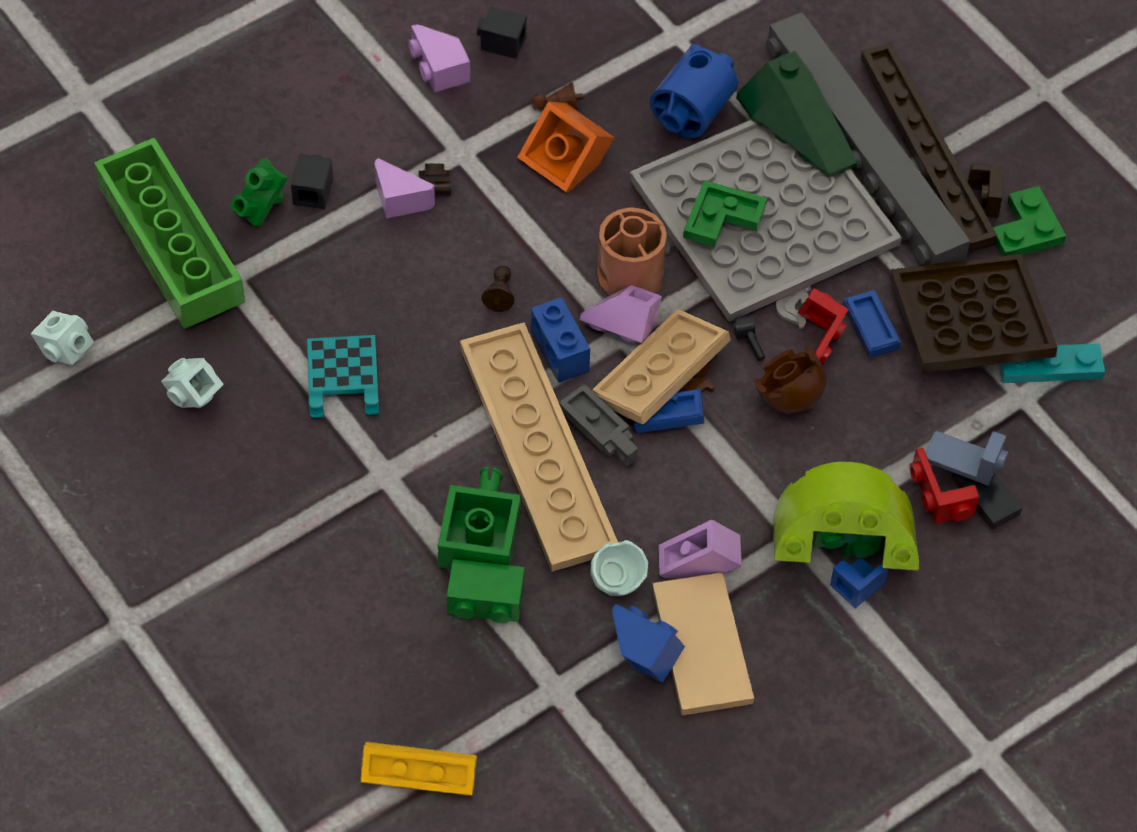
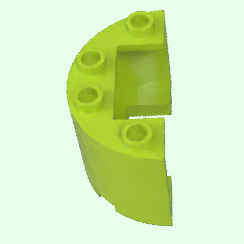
M857 462L827 463L806 471L805 476L794 484L791 482L780 496L773 517L774 560L810 563L813 531L885 536L882 568L919 571V556L911 503L905 491H902L892 481V477L885 472Z

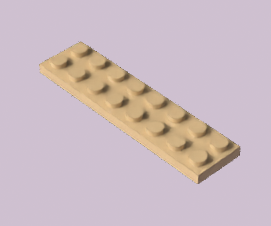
M525 322L460 340L461 352L551 572L590 561L604 545L618 543Z

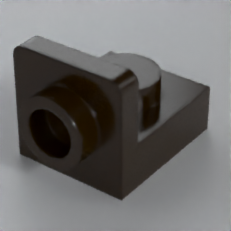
M971 164L967 182L971 189L981 190L980 203H986V216L998 218L1003 194V166Z

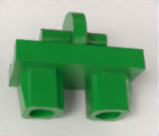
M261 158L256 168H250L245 177V188L241 194L235 195L230 203V207L239 216L245 217L254 226H262L274 203L279 204L284 198L282 189L288 180V177L279 172L267 158Z

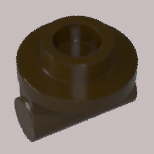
M425 164V170H418L419 178L434 184V193H451V170H445V164Z

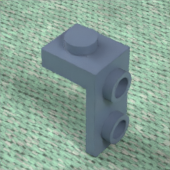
M935 431L925 452L930 464L988 486L995 469L1002 471L1008 455V451L1003 450L1006 436L994 431L985 449Z

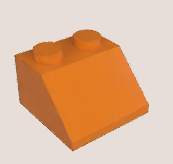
M548 102L517 158L563 191L570 192L600 165L615 137L568 104Z

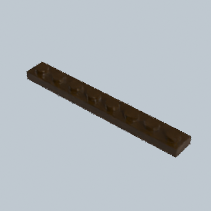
M891 42L862 50L860 59L926 181L969 238L968 251L995 244L997 239L996 232Z

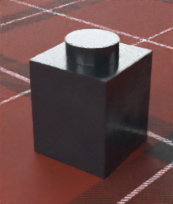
M491 6L486 18L481 17L477 27V36H481V50L517 59L527 37V15Z
M299 154L291 182L293 205L319 209L326 208L333 182L332 158L320 155Z

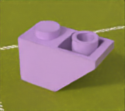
M419 24L411 26L412 39L408 40L411 56L413 59L418 58L421 76L424 82H430L434 93L470 82V60L459 38Z
M630 285L592 304L581 313L579 320L589 323L590 327L595 330L611 331L619 334L625 341L642 343L653 333L662 296Z

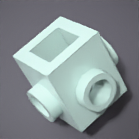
M52 311L30 333L47 359L52 362L58 361L69 365L79 361L94 343L87 331L88 326L82 318L77 315L71 316Z
M181 358L168 368L169 374L161 381L168 390L166 392L168 398L181 408L203 407L212 400L213 395L224 385L204 358Z

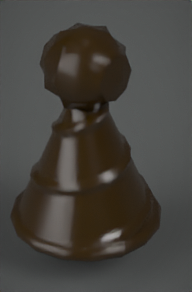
M499 266L494 271V283L484 290L481 300L488 309L502 312L512 308L514 296L506 283L511 278V270L507 266Z

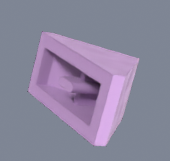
M377 158L374 162L375 182L386 219L431 210L434 207V184Z

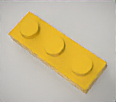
M366 742L363 750L361 782L472 795L477 755Z

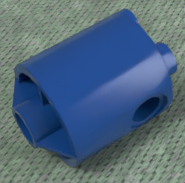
M692 44L650 96V107L654 116L666 129L681 137L690 139L700 137L737 90L738 80L735 71L732 69L734 66L733 60L724 53L717 54L697 44Z

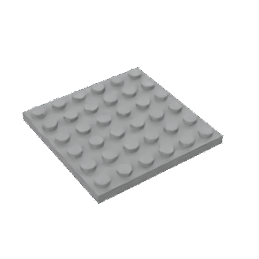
M752 120L630 171V181L653 214L663 222L667 234L729 322L898 247L902 239L851 169L828 178L799 156L800 152L786 141L781 143L775 138L774 132L764 125L758 126ZM704 180L767 198V206L757 231L725 222L715 247L683 238L684 228Z

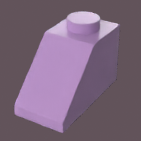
M714 520L703 523L659 544V576L663 578H689L721 572L724 575L742 566L740 535Z

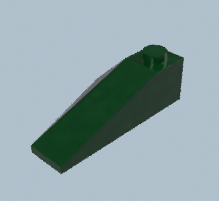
M796 51L766 62L736 94V99L754 123L758 126H766L775 133V138L781 143L785 141L800 152L799 156L828 178L857 167L858 162L812 73Z

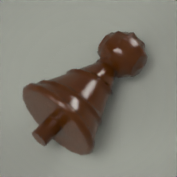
M570 82V84L565 85L562 89L555 91L548 97L539 93L532 97L531 105L534 110L542 111L548 102L566 103L577 111L576 100H582L583 93L575 94L574 84Z

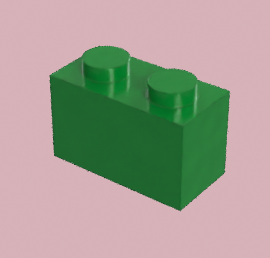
M453 559L447 592V614L455 615L462 619H471L473 617L486 618L497 623L519 622L524 590V567Z

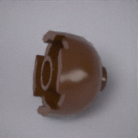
M805 347L804 352L795 354L790 349L777 355L763 367L766 372L761 379L755 380L756 389L762 399L774 410L787 414L804 413L813 409L826 387V374L823 365L815 351L809 347Z

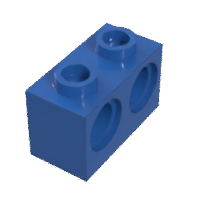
M560 297L532 307L530 332L557 382L560 383L589 372L590 347L563 298Z

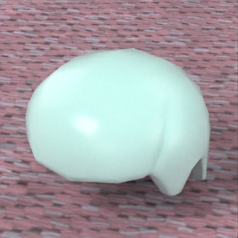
M624 540L618 543L606 544L594 555L591 561L590 575L599 590L610 596H625L636 591L647 577L648 561L643 550L630 541Z

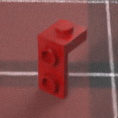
M813 288L797 313L826 330L814 350L823 365L833 350L828 346L831 339L837 341L847 325L842 320L848 309L834 301L830 295Z
M916 449L913 462L909 465L910 475L914 483H919L922 491L921 501L925 512L931 513L934 523L938 524L951 520L958 522L975 515L979 500V494L975 485L941 493L924 449Z

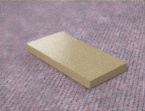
M677 309L595 386L592 391L613 411L644 425L731 341L729 331Z
M723 572L652 583V592L659 620L673 626L678 631L676 634L677 638L685 646L671 669L681 715L753 704L754 695Z

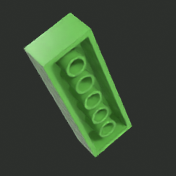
M155 137L94 162L98 187L183 329L245 303L241 276Z

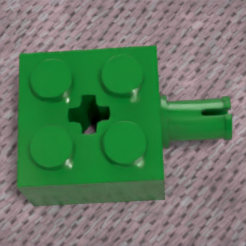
M490 467L482 468L478 489L450 485L438 541L439 568L451 569L453 559L503 565L512 564L521 517V495L499 492L503 476L499 469L493 467L490 480Z

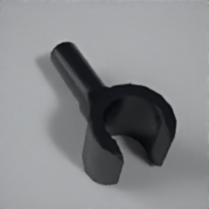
M749 316L735 318V323L733 324L735 337L747 336L748 343L757 360H763L765 355L755 335L754 319Z

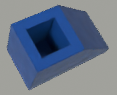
M615 604L612 613L621 655L635 670L663 683L685 648L684 644L676 636L678 631L662 620H659L657 624L649 621V616L634 606H630L629 610Z

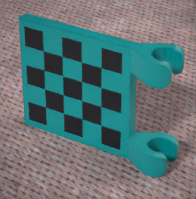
M375 335L307 339L310 417L321 418L324 416L323 395L364 393L366 415L379 414Z

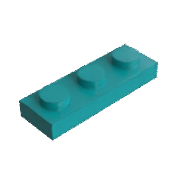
M1100 343L1057 345V354L1053 358L999 364L1002 383L1103 379L1105 368Z

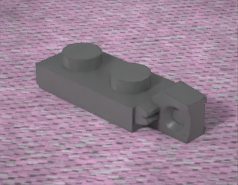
M582 384L558 401L564 416L602 453L604 452L609 457L615 454L616 458L627 467L638 460L637 451L639 449L631 442L633 435L629 432V426L586 384Z

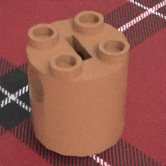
M630 207L613 212L601 224L598 243L597 277L600 286L608 295H612L630 285L652 293H657L662 288L667 232L663 222L655 214L645 209Z

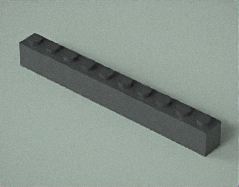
M801 12L769 26L768 40H766L769 54L773 58H778L796 51L810 70L858 162L857 167L852 169L858 171L863 178L867 191L875 195L880 202L883 213L887 217H891L904 241L907 240L914 249L918 262L922 265L965 261L970 244L969 238L805 14Z

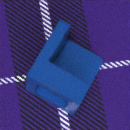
M861 558L851 565L842 560L833 568L830 586L856 609L885 584L889 568H882L881 563L877 568L873 569Z

